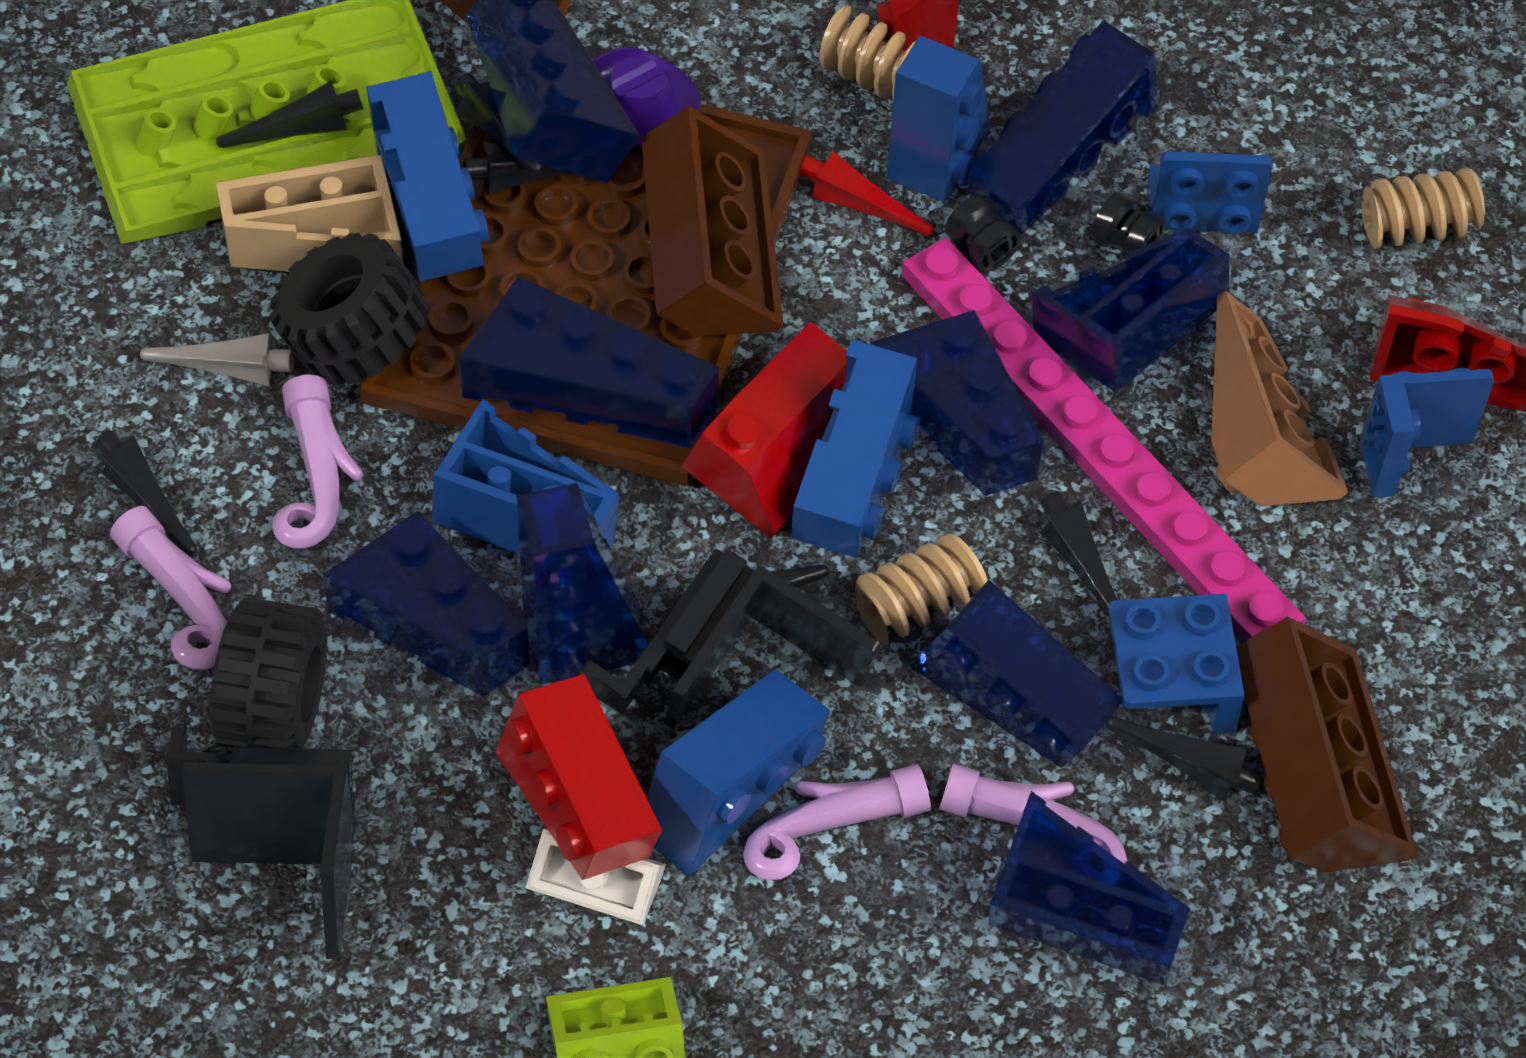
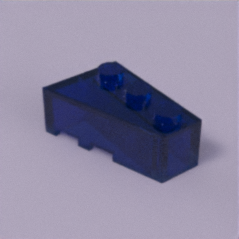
M1189 228L1183 229L1127 252L1126 261L1099 272L1093 266L1079 272L1078 281L1057 290L1051 291L1048 286L1032 291L1033 329L1055 353L1116 393L1217 311V297L1225 291L1229 293L1230 254Z
M975 310L870 342L871 345L917 358L912 415L920 417L919 426L938 443L937 450L983 495L988 496L1038 480L1044 440Z
M418 511L323 574L329 613L342 620L348 617L372 630L376 639L389 646L392 642L420 656L422 664L483 697L530 665L528 626Z
M990 580L960 608L909 666L1061 768L1087 746L1106 723L1108 717H1111L1122 703V698Z
M1031 791L990 902L989 925L1166 986L1186 930L1190 908L1127 861L1123 863L1094 842L1092 835L1080 826L1075 828L1047 807L1045 800Z

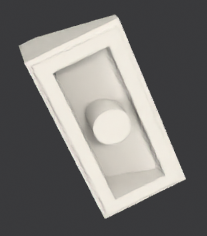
M543 829L526 888L643 925L662 879L666 864L647 858L582 880L572 864L564 858L558 844L548 829Z

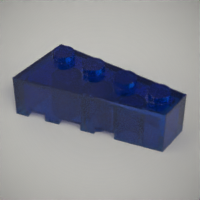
M475 0L466 17L514 157L531 162H539L545 166L608 183L640 134L554 0Z
M1104 20L1091 35L1088 33L1082 35L1073 46L1069 60L1057 73L1051 72L1042 80L1036 91V97L1023 112L1018 110L1010 116L1003 127L1002 136L989 150H981L974 157L967 171L970 197L976 195L986 196L997 208V218L1010 221L1020 234L1023 235L1066 194L1069 187V177L1073 173L1078 176H1085L1097 165L1102 147L1108 140L1118 145L1131 133L1132 127L1128 124L1138 112L1147 118L1159 107L1155 53Z
M517 277L460 356L463 398L481 402L484 396L509 401L510 408L532 413L534 407L559 412L566 414V421L587 426L589 421L613 424L618 426V432L682 447H692L718 408V366L521 277Z
M573 483L517 495L523 620L540 685L578 676L586 660L592 661L604 670L635 664L650 643L640 606L633 591L631 592L621 567L617 566L606 538L602 537L597 521L578 484Z

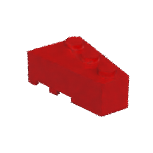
M585 674L518 694L495 754L558 844L564 858L572 864L582 880L649 858L662 832V828Z

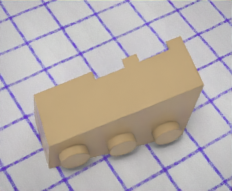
M381 155L216 183L231 267L290 272L289 268L296 261L302 260L307 255V252L317 246L319 248L325 245L327 240L335 237L343 239L350 233H360L362 237L370 233L377 235L380 240L385 239L403 262L401 237Z

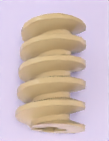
M843 6L834 14L826 28L821 43L820 64L827 71L834 72L838 70L841 78L852 81L856 79L859 87L870 90L874 88L876 95L882 99L892 97L893 100L896 72L916 41L910 45L907 51H904L905 33L897 31L887 42L885 41L888 29L887 24L879 22L869 33L867 32L870 21L869 15L860 13L851 24L849 23L852 12L851 6Z
M1462 168L1455 175L1450 171H1439L1434 178L1430 174L1421 173L1415 176L1413 181L1407 176H1397L1392 183L1387 179L1380 178L1373 181L1370 187L1366 186L1362 194L1363 224L1373 249L1381 248L1384 232H1388L1392 244L1397 247L1403 244L1404 232L1409 229L1414 243L1421 244L1425 239L1426 227H1430L1436 241H1443L1446 237L1447 224H1451L1452 230L1458 239L1465 238L1467 235L1468 222H1472L1476 229H1481L1484 225L1485 209L1482 186L1478 175L1469 168Z
M949 533L940 536L936 541V545L932 543L921 545L916 551V555L905 553L899 556L896 565L893 563L880 565L876 575L871 572L859 575L856 580L855 594L861 618L868 630L877 641L883 645H888L889 636L886 627L891 626L899 637L904 638L910 632L908 616H911L919 627L924 628L930 622L927 607L930 606L939 617L944 618L950 613L947 597L950 596L960 608H965L970 603L967 587L970 586L979 598L989 596L990 587L985 571L971 548L960 537Z

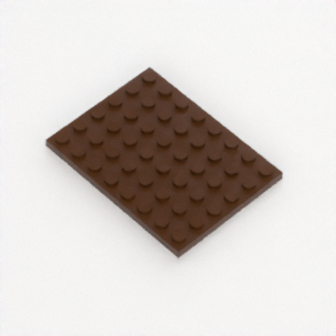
M504 57L495 78L520 131L531 148L553 151L613 154L614 162L609 166L556 175L489 194L486 179L472 180L475 200H471L473 210L482 209L490 241L481 243L484 266L422 282L418 281L413 266L410 273L425 294L424 299L427 301L428 311L423 315L426 320L424 327L414 335L417 340L410 349H405L400 354L401 358L393 365L388 364L381 369V373L371 378L369 375L365 376L360 388L361 403L463 429L482 399L496 407V416L518 431L524 427L536 435V444L544 450L688 486L691 474L681 466L700 435L711 423L743 334L695 336L656 314L642 148L620 149L605 146L597 142L585 131L579 121L576 108L577 89L582 75ZM701 104L699 112L765 152L774 243L776 244L801 176V163L804 157L809 154L812 146L813 131ZM474 125L459 159L460 168H463L464 158L484 157V142L499 143Z

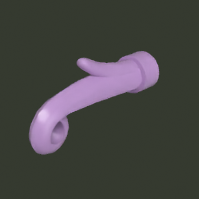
M317 375L294 377L288 380L282 387L286 415L293 420L314 500V505L309 503L286 505L277 511L273 518L272 529L275 537L282 544L294 549H306L315 546L326 538L334 527L339 510L338 467L354 481H360L364 475L340 440L330 414L331 402L327 382L324 378ZM297 519L310 521L309 525L302 528H294L290 525Z
M138 506L130 509L113 524L110 530V537L128 558H135L157 580L196 624L183 628L172 638L171 651L175 659L183 666L192 670L204 671L214 668L220 640L227 622L205 587L223 594L230 591L231 583L227 579L202 567L175 546L164 534V527L147 507ZM199 642L209 646L206 648L198 649L192 647L190 644Z
M953 763L939 810L965 818L967 814L981 816L1079 842L1072 854L1071 866L1073 873L1081 882L1090 887L1105 888L1113 886L1122 879L1126 872L1127 857L1124 846L1116 835L1097 820L1065 805L1051 801L1070 796L1074 792V785L1072 783L1024 784L999 781L979 776L980 771ZM1100 852L1107 861V866L1101 868L1093 866L1088 861V856Z
M915 764L890 771V776L870 781L837 784L809 781L797 782L795 791L799 795L816 799L778 814L758 826L747 838L743 852L744 861L749 871L757 877L766 880H781L792 874L800 861L799 848L794 842V838L901 814L902 818L931 811L929 792L920 766ZM769 848L777 849L783 853L780 858L769 859L764 856Z

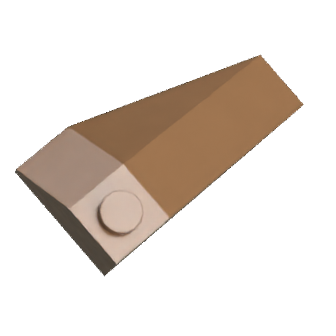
M1227 291L1223 292L1217 297L1211 436L1212 446L1219 464L1215 469L1219 480L1231 493L1237 495L1241 492L1259 506L1341 499L1348 493L1335 454L1327 439L1319 437L1317 440H1314L1304 418L1312 412L1306 400L1298 396L1288 381L1281 376L1287 372L1288 367L1261 317Z

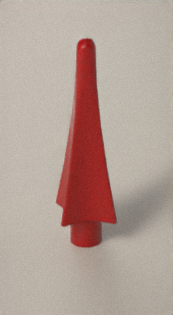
M832 151L826 163L808 154L804 157L800 167V175L815 182L811 198L874 215L926 236H932L935 233V227L931 223L890 197L860 174L836 152Z

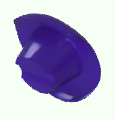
M634 47L613 49L595 58L584 70L579 81L576 96L578 118L585 131L597 142L620 149L642 148L641 137L689 105L699 111L701 105L700 95L696 86L684 72L659 56Z

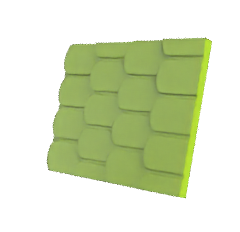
M347 0L72 70L67 81V87L71 99L74 101V108L85 140L88 142L87 146L99 181H101V187L113 222H115V228L121 244L206 227L207 221L222 219L216 188L217 182L376 156L366 88L368 86L431 71L448 127H453L460 154H462L468 141L410 0ZM331 80L336 95L357 88L364 108L363 110L343 116L347 127L345 131L272 138L227 148H219L216 144V139L219 136L265 117L304 97Z

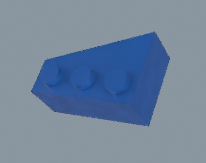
M920 35L895 75L886 179L945 203L956 184L964 186L969 179L975 163L974 155L991 129L980 59Z
M429 71L366 87L376 153L382 156L393 207L418 281L422 282L484 266L481 243L490 241L488 226L482 209L473 210L471 200H475L472 180L467 167L460 168L458 159L461 156L453 127H448L432 72Z
M851 339L846 353V358L848 359L846 382L842 391L833 390L828 406L834 411L822 440L816 439L793 506L791 539L858 558L865 538L874 540L877 536L884 513V507L880 506L879 502L883 492L893 494L902 468V461H898L897 457L901 448L911 449L917 434L920 417L912 415L917 358Z
M482 399L434 473L432 522L592 580L615 542L619 493L566 456H562L559 460L536 444V435L524 427L518 431L496 416V407Z
M775 669L662 750L647 794V800L662 828L654 849L690 877L801 766L806 767L817 758L826 742V738L822 733L831 710Z

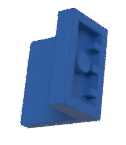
M1165 151L1161 154L1159 164H1150L1147 177L1148 211H1152L1166 220L1165 229L1172 231H1219L1229 234L1242 232L1258 233L1273 168L1272 157L1267 155Z
M1455 368L1447 372L1413 373L1401 371L1391 375L1379 376L1359 441L1372 498L1395 496L1402 473H1408L1410 448L1470 444L1473 442L1494 383L1492 370Z
M1227 594L1111 601L1108 613L1123 707L1126 709L1198 705L1200 712H1209L1212 734L1236 732L1245 695Z

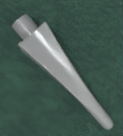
M270 333L196 345L144 348L140 352L141 359L145 361L200 369L270 387L272 371L292 372L295 357L291 350L272 349Z

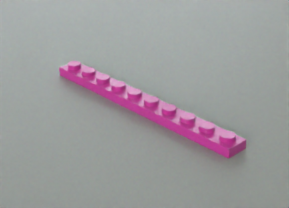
M947 237L902 262L901 276L1198 595L1227 594L1233 632L1242 642H1245L1287 616L1305 624L1307 618Z

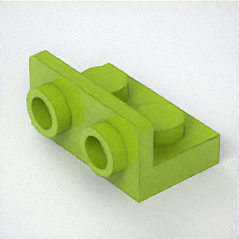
M671 977L546 996L548 1018L556 1058H685L683 1025Z

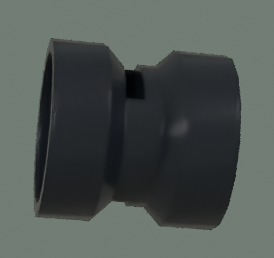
M1116 192L1108 198L1093 221L1089 236L1091 240L1103 247L1114 246L1121 251L1123 259L1135 266H1140L1151 256L1161 240L1166 220L1152 211L1141 212L1135 208L1132 199L1120 192Z
M976 195L965 200L952 212L945 224V233L957 246L967 247L969 259L980 271L989 272L999 268L1013 256L1021 243L1022 236L1010 221L997 218L998 210L986 196Z

